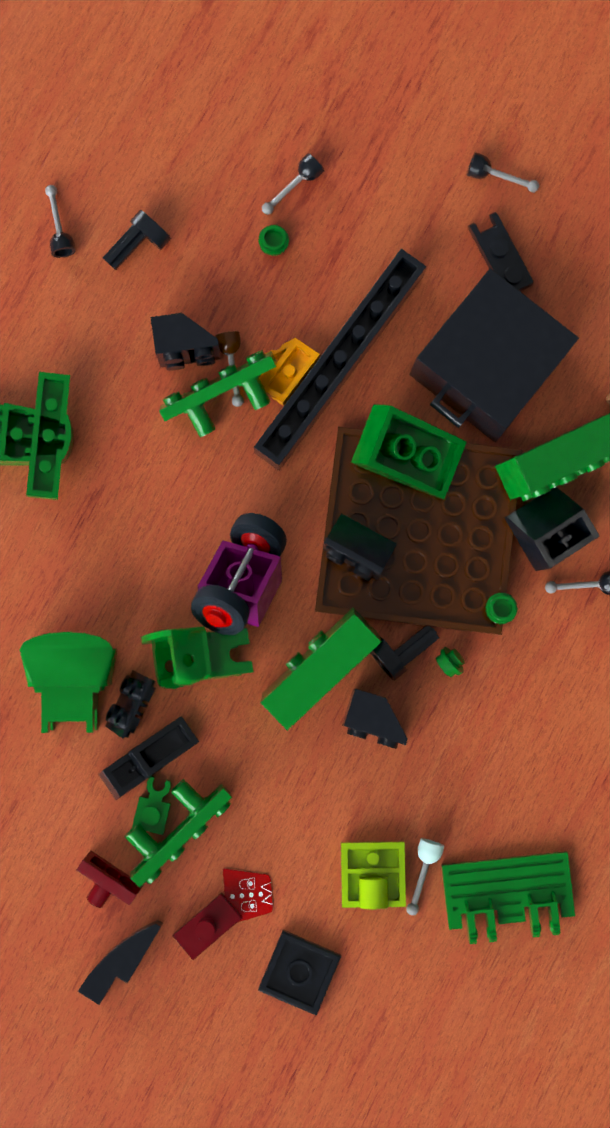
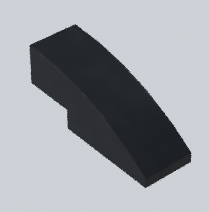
M181 716L105 768L98 775L115 800H118L192 748L199 740Z
M159 920L154 921L122 940L96 965L77 992L100 1005L116 977L128 983L163 922Z

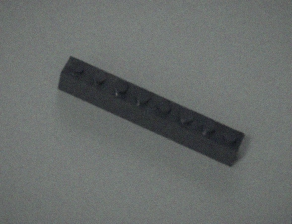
M400 249L255 444L254 453L278 471L281 470L421 281L426 270V266L403 249Z

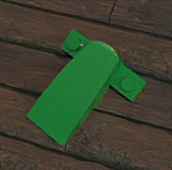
M39 372L35 409L8 403L0 404V465L29 466L26 497L58 500L61 464L67 461L74 445V432L67 415L70 375Z

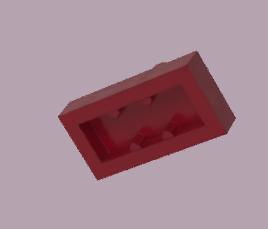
M90 851L76 869L95 882L86 898L89 903L98 908L104 906L111 894L130 906L143 887L142 885L139 888L129 875L93 851Z
M221 893L176 931L173 937L190 958L194 960L235 925L242 916Z

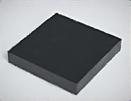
M282 930L258 991L317 1016L341 954L286 930Z

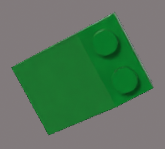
M373 404L351 463L437 498L445 499L467 441L391 405Z

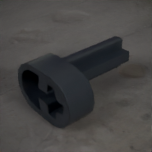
M139 210L130 220L132 226L103 256V259L115 270L120 267L145 238L160 250L171 240V237L142 210Z
M424 626L395 651L380 637L381 643L370 654L384 672L395 681L407 671L405 666L436 642L439 636L434 628Z

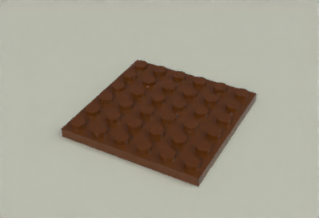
M338 427L324 541L342 513L397 543L379 578L371 577L370 581L353 573L355 567L344 562L340 566L325 557L326 551L323 550L315 612L345 615L354 607L363 618L502 635L503 624L492 622L486 614L485 607L492 595L507 592L513 532L505 517L516 510L517 498L510 500L495 466L522 454L523 450L466 443L445 499H440L351 463L363 430Z

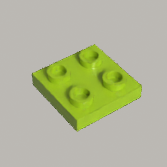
M404 841L341 842L342 908L386 909L388 907H406Z

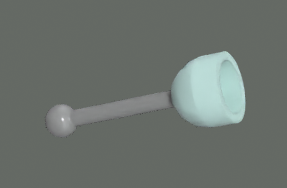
M420 838L418 856L423 861L412 902L406 908L409 915L413 916L419 912L417 904L429 864L437 862L443 854L445 846L441 843Z

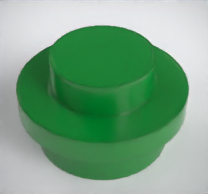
M270 225L260 232L259 246L265 254L278 256L288 248L289 236L284 228L278 225Z
M496 593L486 603V614L494 623H509L517 614V603L507 593Z
M447 647L440 650L441 654L436 657V660L443 672L449 677H453L455 674L461 675L464 672L462 665L465 664L461 654L456 649L450 650Z

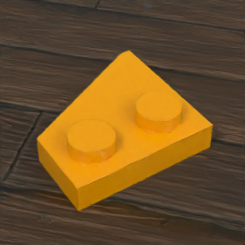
M297 338L282 344L277 350H271L277 362L276 367L261 374L259 377L267 395L283 406L321 357L319 353Z

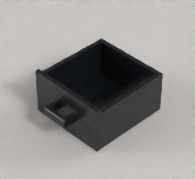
M490 268L417 356L409 375L436 396L430 403V406L456 427L460 428L465 420H467L496 443L568 354L579 337ZM442 400L461 416L458 418L439 402Z

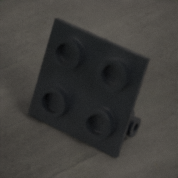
M132 670L130 676L127 675L121 683V695L117 703L112 704L106 714L107 723L105 727L123 739L125 737L128 738L130 733L134 734L140 721L135 715L143 716V713L139 712L138 709L140 706L147 708L148 705L142 701H150L156 689L153 687L156 681Z

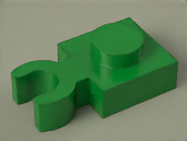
M150 776L147 781V790L150 793L149 798L139 797L132 827L139 824L145 831L163 835L171 803L163 802V796L169 793L171 780H166L164 789L158 791L153 785L155 777Z

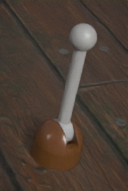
M232 331L215 335L218 339L220 352L228 355L229 365L235 364L233 354L239 349L241 344L239 332ZM239 386L233 388L232 404L240 407L244 403V398L240 395Z

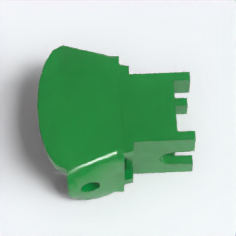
M202 626L163 630L141 637L142 644H152L157 683L159 687L164 689H177L203 680L240 676L245 673L254 672L252 661L235 662L229 655L231 649L250 644L248 628H243L240 633L235 635L206 632L205 627ZM168 660L173 663V672H168L165 669V663Z
M78 632L47 633L24 642L20 648V654L27 679V687H34L35 693H41V733H49L50 730H54V722H86V733H93L95 730H98V693L104 691L105 686L112 684L117 648H113L110 642L99 636Z

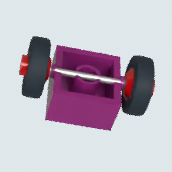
M246 513L238 517L231 528V542L222 540L197 586L198 592L191 604L192 613L203 626L216 633L235 635L240 633L246 624L259 627L282 582L280 556L286 546V534L275 521L260 514Z

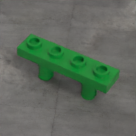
M263 350L248 356L246 358L248 363L236 368L235 364L229 365L218 372L219 377L211 381L203 378L190 386L191 391L183 395L178 391L163 399L165 404L161 405L159 409L164 422L181 413H187L199 437L205 436L214 431L215 427L204 404L206 401L236 386L243 387L254 410L268 405L271 401L259 377L261 374L276 367L277 362L272 352L264 354Z
M182 779L171 790V793L189 813L162 842L159 841L157 843L139 824H136L128 831L125 838L144 856L142 861L130 872L131 880L139 888L145 882L151 884L162 872L160 867L166 861H175L185 850L183 845L191 837L195 840L204 833L208 827L206 822L214 815L217 817L221 816L230 807L231 803L229 800L232 796L222 784L208 797L202 798L194 788Z

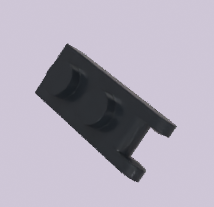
M496 212L489 215L493 227L481 233L475 223L468 225L469 232L489 269L491 268L519 291L533 285V279Z

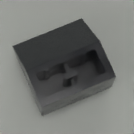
M183 313L150 317L155 353L161 368L166 367L169 371L185 368V364L197 363V366H209L215 364V360L221 359L218 339Z
M558 487L551 488V491L534 498L505 517L506 522L535 571L551 569L599 537L585 510Z
M341 513L324 541L323 550L326 551L325 557L340 566L344 562L355 567L353 573L370 581L371 577L379 578L397 543Z
M353 689L342 726L348 727L347 734L366 739L367 735L371 734L378 737V744L397 749L398 743L406 745L408 739L387 699Z

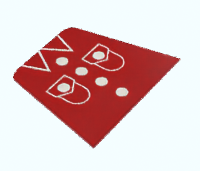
M223 869L224 896L242 916L238 922L272 912V890L269 875Z

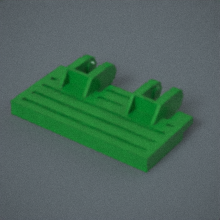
M566 851L441 865L449 930L462 929L461 914H465L469 944H477L478 939L474 914L485 913L486 935L489 942H496L497 940L494 910H497L498 924L526 922L524 907H528L533 938L540 937L541 935L538 907L548 906L549 928L552 935H560L558 903L562 918L575 916L568 852Z

